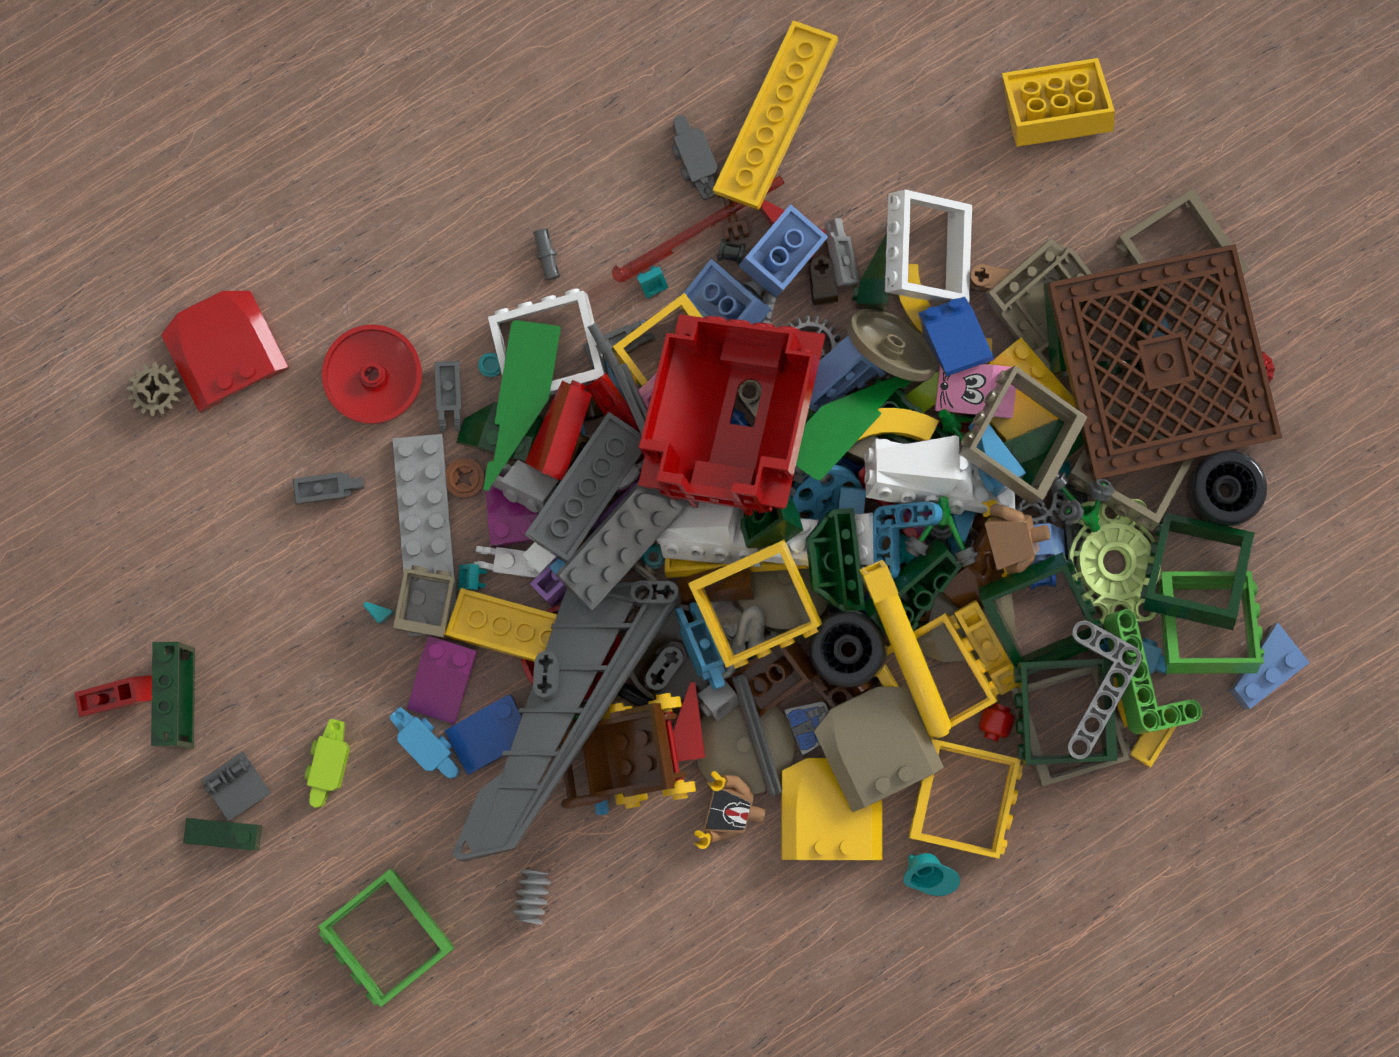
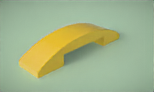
M974 600L955 611V616L991 679L996 684L1001 696L1018 687V683H1014L1013 679L1014 666L978 602Z

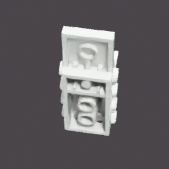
M958 436L910 444L891 442L887 439H875L870 448L868 447L865 451L864 481L867 498L899 504L925 501L938 504L939 497L945 496L949 498L948 506L951 507L950 513L961 515L964 510L977 513L986 512L988 508L986 505H982V502L990 499H995L1000 505L1015 509V494L1013 491L1008 489L995 497L991 491L985 488L980 478L978 467L959 454Z
M689 502L656 539L657 544H660L663 558L732 564L769 547L764 546L750 549L746 547L740 527V521L744 518L742 508L699 502L698 508L690 506ZM800 518L804 530L786 542L796 565L809 566L806 537L817 526L819 521ZM780 553L763 560V562L784 563ZM762 561L752 565V567H761Z

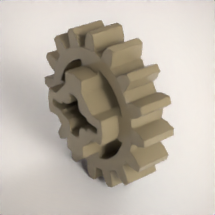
M153 362L152 368L143 364L144 371L142 372L135 369L137 377H129L133 386L126 388V390L133 393L128 397V400L131 402L136 401L133 407L136 410L142 407L141 413L146 416L150 411L151 416L155 418L157 412L165 416V409L175 410L172 403H180L181 401L176 397V394L183 393L181 388L176 387L181 383V380L179 378L173 379L176 375L175 371L171 370L167 373L168 366L163 364L159 369V365L156 362ZM161 375L168 379L170 385L162 383ZM146 377H148V379L144 383H141ZM156 385L160 389L159 391H155L153 395L150 392V389H154ZM139 395L147 397L148 405L142 402ZM166 396H168V398L166 399V401H164V402L161 404V401H162Z

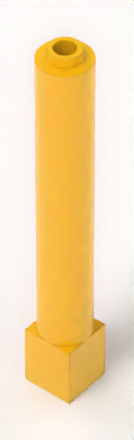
M880 560L859 571L876 607L928 735L935 736V738L944 737L952 727L951 721L901 603L888 566L883 560Z

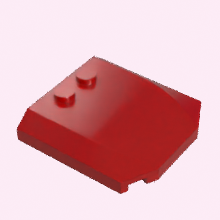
M221 291L177 313L161 334L200 413L222 403L223 399L265 378L268 380L290 369L251 291Z

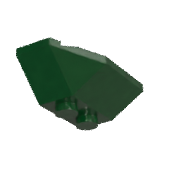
M493 402L463 420L456 443L495 455L500 426L495 424L498 402ZM537 416L509 460L525 462L544 421L542 416Z
M854 508L829 510L806 537L811 590L839 611L864 610L865 602L862 576L859 571L861 567Z

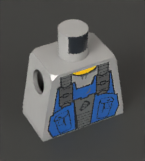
M824 701L784 710L801 756L820 745L813 730L820 724L828 712Z

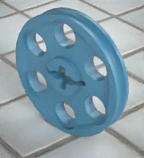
M834 465L827 473L832 475V479L827 483H821L820 480H815L807 473H804L802 475L804 477L802 483L795 482L793 485L797 492L794 496H791L799 516L802 511L809 509L812 510L811 515L802 519H813L820 522L829 510L838 508L840 489L844 483L853 482L854 488H862L857 476L849 469L839 465ZM802 489H811V493L808 496H799V492Z

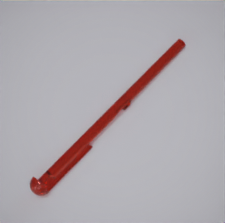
M780 175L773 179L767 194L785 184ZM733 202L621 268L615 265L612 269V277L617 282L627 281L673 254L671 249L694 237L705 228L716 226L718 222L744 208L746 205Z

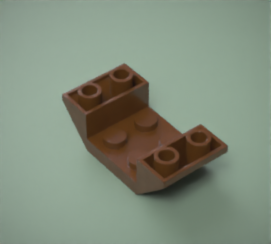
M978 513L971 527L979 533L973 543L975 551H978V555L975 556L977 561L965 567L962 566L942 593L959 609L974 600L983 609L984 606L981 602L978 588L1003 578L1001 574L1005 571L1003 568L997 570L985 527L986 521L993 517L992 515L984 517L983 513Z

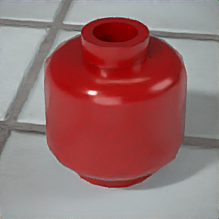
M994 703L983 709L978 727L981 731L985 732L984 738L998 742L999 738L1009 737L1015 720V716L1010 713V708Z

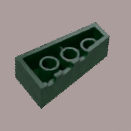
M938 538L929 545L925 551V556L920 554L918 558L915 557L899 571L898 576L893 580L913 631L919 625L918 620L924 612L929 611L934 605L933 600L939 592L943 593L962 567L960 563H956L957 559ZM869 597L864 601V610L886 634L873 600Z

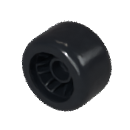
M1232 450L1219 451L1206 457L1191 472L1187 483V500L1193 513L1200 520L1220 526L1237 527L1252 519L1261 510L1267 496V480L1260 465L1250 456ZM1220 485L1228 487L1230 491L1229 497H1223L1219 493Z
M837 611L821 620L822 625L816 627L818 632L811 635L809 642V656L816 672L827 682L843 688L860 687L876 678L883 669L887 658V642L880 627L870 617L857 611ZM847 643H853L856 646V653L851 657H846L843 654V647Z

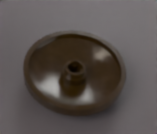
M680 604L679 607L685 612L688 623L693 622L694 618L689 606ZM675 610L672 611L630 674V678L636 687L652 700H656V695L671 693V697L680 696L682 704L690 681H695L697 694L708 687L710 683L708 679L703 680L702 677L697 676L679 633L681 627L676 618ZM665 647H677L683 655L681 665L664 688L660 690L650 688L645 681L646 672ZM676 651L665 653L664 656L667 658V661L664 663V667L667 668L671 661L677 662L678 659L675 657ZM661 668L657 674L652 673L650 675L653 679L651 684L655 685L657 682L660 684L663 682L661 675L664 669Z

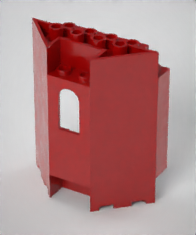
M679 314L675 333H666L640 440L639 449L645 457L638 485L644 488L658 489L660 494L675 500H688L690 506L698 508L699 502L742 508L746 516L752 515L753 510L764 513L772 511V507L786 508L825 334L799 331L798 328L792 326L775 327L769 323L751 324L746 320L740 319L726 321V319L718 316H705L703 318ZM747 380H755L762 387L754 427L730 424L738 389Z

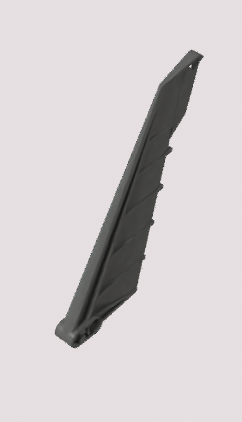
M638 581L617 583L593 611L588 610L566 587L555 623H552V632L545 651L554 653L560 663L558 694L552 700L543 701L535 694L532 686L525 708H519L518 713L523 715L511 750L503 751L502 756H508L504 770L500 775L479 789L458 841L452 851L453 856L458 861L467 862L515 849L672 611L680 606L682 597L673 582ZM641 592H650L646 599H638V595ZM672 592L673 595H670L669 599H665L668 593ZM632 606H637L640 610L633 623H624ZM619 631L627 632L609 665H602ZM549 658L547 659L546 663H542V665L546 669V673L548 671V665L553 664ZM597 673H603L585 707L579 708ZM545 679V687L540 688L544 694L547 689H551L547 679ZM579 715L561 749L556 751L574 716ZM552 758H555L541 784H539ZM465 841L472 852L465 854L461 852Z

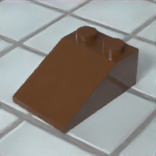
M795 638V643L781 648L778 644L770 648L772 653L759 659L757 656L754 657L748 664L742 666L725 680L736 693L732 678L740 674L746 675L759 717L817 674L809 656Z

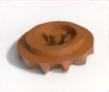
M457 459L446 469L447 489L457 497L469 498L478 494L484 485V472L481 466L472 459ZM458 470L465 475L473 471L469 477L472 486L464 482L461 484L458 482L461 479L457 472Z

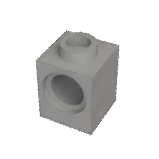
M725 680L723 688L713 691L711 685H709L697 694L701 701V704L698 706L707 717L711 715L716 722L740 705L737 694Z

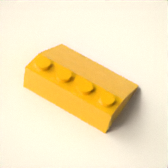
M1098 58L1002 73L1008 114L1016 147L1114 131L1115 110Z
M1022 338L1018 339L988 364L1008 367L1017 366L1076 408L1073 396ZM1016 388L1013 418L992 417L989 424L1006 441L1058 418Z

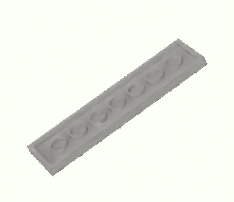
M443 434L392 438L403 573L405 568L411 569L412 565L427 568L426 572L436 574L437 570L451 572V577H455ZM412 578L406 608L407 620L440 626L448 584ZM456 586L449 621L457 601ZM408 632L409 637L427 636Z

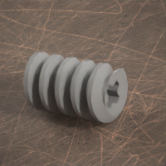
M529 869L521 870L520 873L525 875L527 879L519 880L518 883L523 885L525 889L517 890L516 893L522 896L523 899L515 900L514 902L521 909L513 910L512 913L519 917L517 919L519 921L542 925L543 921L537 918V916L545 914V911L539 906L547 904V901L541 896L549 894V891L543 885L551 884V881L545 877V875L551 874Z

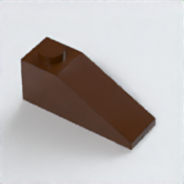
M725 566L678 579V590L682 597L681 604L697 603L688 583ZM751 566L704 587L710 602L754 599V575Z

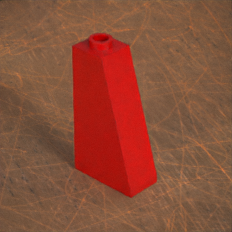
M562 380L524 462L562 481L567 473L592 396L591 393L584 391L585 385L575 380H572L570 384Z

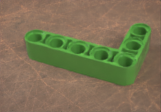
M1128 609L1108 614L1104 619L1105 631L1136 647L1140 651L1142 658L1121 697L1129 730L1134 734H1144L1198 721L1202 715V708L1195 700H1185L1157 706L1135 614ZM1107 638L1111 652L1114 648V643L1111 639ZM1128 650L1123 653L1122 660L1125 664L1133 665L1136 662V654L1133 651ZM1115 673L1118 687H1121L1124 683V678L1120 673Z

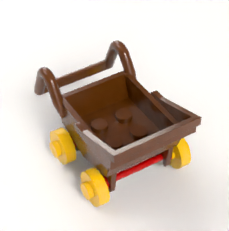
M671 693L656 695V700L649 701L648 705L635 708L633 706L624 707V703L611 704L609 710H606L602 720L599 721L582 747L590 794L577 796L571 764L564 774L567 798L561 801V806L564 809L597 804L610 799V795H614L616 805L625 804V809L641 807L640 802L648 800L647 793L662 791L663 797L672 796L673 800L688 798L687 793L696 792L695 781L684 783V777H687L686 772H679L671 719H677L672 709L682 707L680 696L671 697ZM577 719L572 720L567 730H571L573 728ZM565 733L559 745V750L567 738V733Z

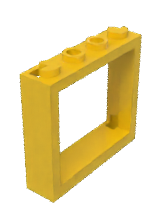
M685 293L613 346L612 350L619 364H627L636 385L638 384L642 387L648 381L623 348L677 307H680L685 315L702 317Z
M785 540L688 583L726 668L734 665L736 669L749 663L747 658L757 655L758 659L772 653L770 648L778 644L781 648L795 643L794 637L803 634L804 638L818 632L816 627L822 625ZM780 553L810 621L734 655L704 587Z
M947 612L914 631L915 637L917 639L944 623L987 696L982 701L950 718L953 727L999 700L997 695L1000 692L993 680L990 682L987 680L984 674L987 670L981 659L976 660L971 651L974 650V647L968 637L963 638L958 629L961 628V625L954 614L950 616ZM891 645L887 647V655L894 652ZM885 663L883 669L877 675L882 686L899 687Z
M931 739L938 755L939 750L1009 765L991 849L921 833L934 774L920 781L908 838L999 859L1000 854L1004 855L1005 848L1007 847V840L1004 839L1005 830H1010L1013 815H1010L1009 812L1011 804L1015 805L1017 801L1018 790H1015L1016 780H1021L1023 765H1020L1021 760Z

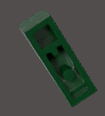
M186 818L183 843L259 850L262 825Z

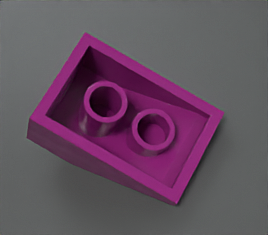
M492 485L488 491H485L491 546L496 548L534 543V541L525 536V533L539 512H532L518 502L509 501L504 496L502 490Z
M428 635L407 709L455 724L479 653Z

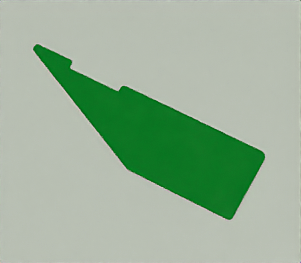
M514 320L511 323L495 417V424L500 426L494 461L487 463L483 487L485 491L490 489L549 400L561 330L560 326Z
M896 376L823 405L805 424L796 466L815 480H821L881 415L878 409L898 387L904 389L911 381Z

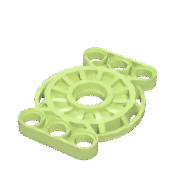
M1131 499L1136 503L1142 505L1143 507L1147 508L1146 504L1142 500ZM1095 501L1085 502L1081 505L1083 507L1088 505L1094 506ZM1100 504L1099 515H1097L1099 518V531L1087 533L1085 530L1090 528L1085 526L1082 520L1078 522L1083 527L1072 540L1068 553V560L1071 559L1072 562L1073 558L1077 557L1076 566L1078 573L1074 574L1076 581L1080 577L1084 586L1088 589L1087 593L1083 594L1086 600L1091 599L1093 605L1101 609L1102 617L1100 620L1103 625L1105 617L1113 613L1117 605H1122L1125 609L1132 611L1136 616L1137 622L1152 620L1157 613L1150 611L1149 616L1143 617L1139 614L1138 608L1145 601V599L1140 598V592L1142 591L1143 584L1148 585L1149 578H1145L1148 563L1153 564L1154 557H1150V552L1155 540L1145 527H1138L1128 517L1116 514L1114 519L1107 518L1105 515L1107 505ZM1079 538H1083L1078 551H1074ZM1111 550L1120 552L1125 558V568L1120 574H1111L1104 567L1103 558ZM1094 594L1097 596V598L1094 599L1093 597H1091V595Z

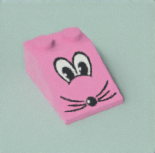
M981 364L946 377L940 366L935 411L946 409L952 413L977 415L986 405L984 403L985 397L997 385L995 380L1002 370H1007L1011 367ZM1009 386L993 417L1013 418L1016 394L1014 386Z

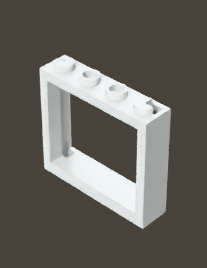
M910 190L888 193L885 292L942 304L965 296L969 302L972 205ZM910 203L948 212L945 290L908 283Z
M572 289L566 291L565 296L558 298L555 295L542 298L540 303L532 304V302H525L519 304L518 309L511 311L507 308L500 309L494 312L495 315L488 317L503 376L506 349L500 328L501 323L578 302L595 369L552 381L550 396L556 395L562 380L569 384L572 380H575L587 386L603 374H607L603 355L599 354L595 347L597 343L587 328L595 322L588 294L584 291Z

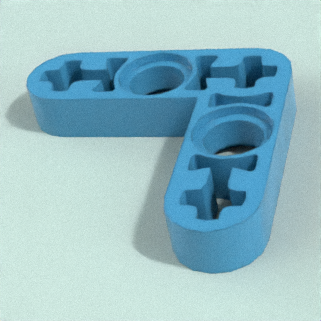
M925 501L881 506L875 510L873 514L874 563L883 560L887 566L889 565V571L893 580L900 571L899 529L937 525L942 519L943 514L940 505ZM907 509H910L912 518L906 523L903 519V514ZM932 510V515L928 517L921 516L920 512L926 513ZM891 515L895 517V520L888 519L883 522V517ZM885 537H889L891 541L890 547L887 550H884L882 547ZM883 555H890V558H883Z

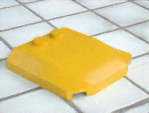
M805 758L781 770V860H882V799L852 812L826 758Z

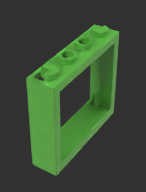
M1235 571L1161 572L1158 580V593L1174 597L1173 589H1231ZM1252 571L1246 572L1241 596L1248 658H1179L1176 617L1160 614L1166 674L1258 673L1261 664H1264L1263 656L1265 652L1264 649H1260L1259 641L1262 640V627L1258 626L1257 618L1260 616L1259 603H1255L1257 585L1253 581Z
M393 868L385 872L318 926L321 930L319 935L326 945L332 944L337 951L334 955L343 966L347 964L353 971L350 973L352 979L359 986L363 984L368 991L366 993L367 998L374 1005L378 1004L380 1007L387 1004L455 949ZM386 883H389L437 944L440 951L384 995L332 927Z

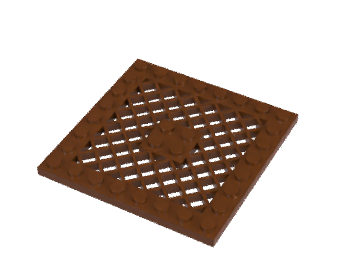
M1236 244L1046 284L1075 407L1087 416L1081 428V433L1093 481L1282 438ZM1200 278L1196 286L1187 281ZM1205 281L1215 287L1211 296L1201 290ZM1177 283L1173 291L1164 286ZM1182 286L1192 292L1188 300L1178 295ZM1154 288L1150 296L1141 291ZM1159 290L1169 296L1165 305L1155 300ZM1131 292L1127 301L1118 296L1120 294ZM1218 293L1220 294L1222 303L1215 299ZM1136 295L1146 301L1141 311L1131 304ZM1196 296L1206 301L1202 310L1192 304ZM1108 297L1103 306L1095 301ZM1113 300L1122 306L1118 316L1108 310ZM1174 300L1184 306L1179 315L1169 309ZM1085 302L1080 309L1079 303ZM1089 305L1099 311L1095 320L1084 314ZM1150 305L1161 311L1156 320L1146 315ZM1211 305L1221 311L1217 320L1207 314ZM1127 310L1137 316L1133 325L1122 319ZM1188 310L1198 316L1193 325L1183 319ZM1104 315L1114 321L1109 330L1099 324ZM1165 315L1175 321L1170 330L1160 324ZM1224 317L1226 319L1227 327L1221 324ZM1142 320L1152 326L1147 335L1137 329ZM1202 320L1212 325L1208 335L1198 329ZM1084 322L1091 326L1087 334L1085 331ZM1118 325L1129 331L1124 340L1113 334ZM1179 325L1189 330L1186 338L1184 331L1175 333ZM1217 329L1227 335L1222 344L1213 339ZM1095 330L1105 336L1100 345L1090 339ZM1156 330L1164 334V336L1152 338ZM1133 334L1141 339V341L1134 343L1135 348L1128 344ZM1194 334L1204 340L1199 349L1189 343ZM1109 340L1120 346L1115 355L1105 349ZM1230 341L1232 344L1233 352L1227 348ZM1208 344L1218 350L1214 359L1204 353ZM1090 347L1096 350V353L1094 354L1093 358L1091 356ZM1124 349L1135 355L1130 364L1120 359ZM1189 351L1195 355L1192 362L1190 359ZM1101 354L1111 360L1106 370L1096 364ZM1223 354L1233 360L1228 369L1218 363ZM1200 359L1210 365L1205 374L1195 368ZM1137 362H1139L1141 372L1134 368ZM1115 364L1126 370L1121 379L1111 374ZM1236 365H1237V369H1238L1239 376L1236 375L1235 373H1233V371H1234ZM1214 369L1224 374L1220 383L1210 378ZM1095 371L1102 375L1099 382L1097 381ZM1130 373L1140 379L1135 389L1125 383ZM1195 376L1201 379L1197 388L1188 384V382L1195 381ZM1229 378L1238 383L1234 393L1224 387ZM1106 379L1117 385L1112 394L1102 388ZM1206 383L1216 389L1211 398L1201 392ZM1178 385L1173 394L1165 389V387ZM1143 386L1145 391L1154 390L1150 399L1140 393ZM1183 388L1192 393L1188 403L1178 397ZM1121 389L1131 394L1126 404L1116 398ZM1242 390L1245 400L1239 397ZM1159 393L1169 399L1165 408L1155 403ZM1220 393L1230 398L1225 408L1215 402ZM1101 395L1108 399L1105 406H1103ZM1136 398L1146 404L1141 413L1131 408ZM1197 398L1207 403L1202 413L1192 407ZM1235 402L1244 408L1240 417L1230 412ZM1113 403L1123 409L1118 419L1108 413ZM1174 403L1184 409L1179 418L1169 412ZM1212 407L1222 413L1217 422L1207 417ZM1150 408L1160 413L1156 423L1146 417ZM1127 413L1137 419L1133 428L1122 422ZM1188 413L1198 418L1194 427L1184 422ZM1247 415H1249L1250 420L1244 421ZM1165 417L1175 423L1170 433L1160 427ZM1226 417L1235 422L1221 426ZM1107 420L1114 424L1110 431ZM1142 422L1152 428L1147 438L1137 432ZM1203 422L1212 427L1198 431ZM1180 427L1189 432L1175 436ZM1118 428L1128 433L1124 443L1113 437ZM1157 432L1165 437L1164 439L1152 441ZM1133 437L1142 442V444L1129 446Z

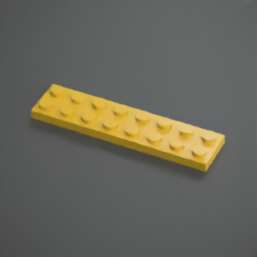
M794 20L792 21L713 188L714 194L757 210L760 209L837 45L838 36Z

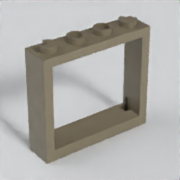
M1194 189L1189 190L1119 236L1116 241L1120 255L1123 258L1127 257L1132 265L1146 263L1131 239L1185 204L1214 248L1232 245V243ZM1238 253L1242 272L1245 275L1250 269ZM1212 285L1204 290V292L1211 296L1215 287ZM1154 288L1147 289V294L1149 296L1151 295ZM1160 290L1155 297L1156 301L1162 305H1165L1169 298ZM1196 296L1192 304L1198 306L1205 300ZM1173 302L1169 309L1179 315L1184 306L1177 307ZM1165 315V317H1166L1167 319L1169 318L1171 322L1174 321L1173 319H1171L1170 317H1168L1167 315Z
M1013 366L1007 370H1002L996 377L995 382L997 385L985 397L984 403L986 405L974 417L972 422L974 426L971 432L969 431L962 439L961 444L963 446L959 454L1032 505L1044 500L1087 416L1020 368ZM1010 385L1064 422L1031 485L976 448Z
M1113 403L1108 413L1118 419L1123 409ZM1127 413L1122 422L1133 428L1137 419ZM1142 422L1137 432L1147 438L1152 428ZM1157 432L1152 441L1164 439L1165 437ZM1084 445L1067 478L1070 480L1068 483L1075 487L1074 490L1083 491L1090 495V484L1094 481L1092 476L1081 471L1087 460ZM1194 458L1178 462L1181 465L1155 513L1116 490L1108 501H1101V504L1112 508L1117 515L1133 520L1138 527L1143 526L1153 531L1163 517Z
M1098 666L1079 668L1028 684V693L1087 674L1091 675L1097 692L1099 689ZM1015 688V689H1012V690L1009 691V692H1010V695H1011V698H1012V702H1013L1014 708H1015L1014 696H1015V693H1018V688ZM1015 708L1017 717L1020 719L1019 708ZM1029 711L1031 756H1041L1043 752ZM1115 715L1117 761L1093 762L1051 776L1046 764L1033 765L1039 786L1043 787L1130 760L1128 755L1131 754L1130 745L1127 739L1123 740L1120 730H1123L1124 727L1120 716Z

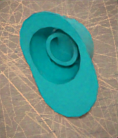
M911 854L908 857L907 871L903 876V882L907 887L926 894L945 896L951 894L959 887L960 877L956 871L942 865L933 854Z

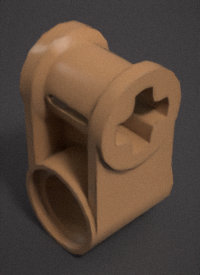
M985 264L976 265L970 272V287L974 290L988 292L1012 270ZM978 273H982V278H984L982 282L978 281L976 276Z

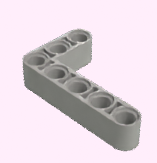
M1080 621L1073 627L1072 636L1074 640L1113 663L1068 743V752L1076 759H1083L1090 754L1142 659L1141 653L1136 647L1088 621ZM1084 625L1089 627L1091 630L1090 638L1087 640L1080 639L1076 632L1078 627ZM1109 638L1113 641L1114 648L1111 652H1103L1100 649L1099 643L1101 639ZM1130 650L1136 654L1137 659L1133 665H1127L1123 662L1122 655L1125 651ZM1113 673H1120L1123 676L1124 683L1121 687L1116 688L1111 685L1110 676ZM1101 695L1108 696L1112 701L1111 707L1107 710H1102L1097 705V700ZM1092 717L1099 722L1098 730L1093 733L1088 732L1084 725L1085 721ZM1076 740H1082L1087 745L1086 752L1082 755H1077L1072 750V745Z

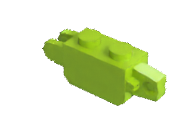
M329 719L323 736H319L318 741L314 740L312 744L311 755H314L312 765H308L306 768L304 779L308 780V786H312L309 802L314 808L323 807L328 798L329 791L335 792L342 785L350 747L347 742H344L345 722Z

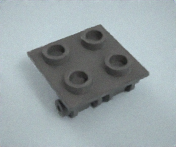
M244 751L201 779L205 791L211 794L228 822L271 794Z

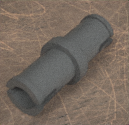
M548 228L534 231L533 235L539 252L537 258L541 260L545 280L559 278L560 274L555 259L557 253L556 249L552 248Z

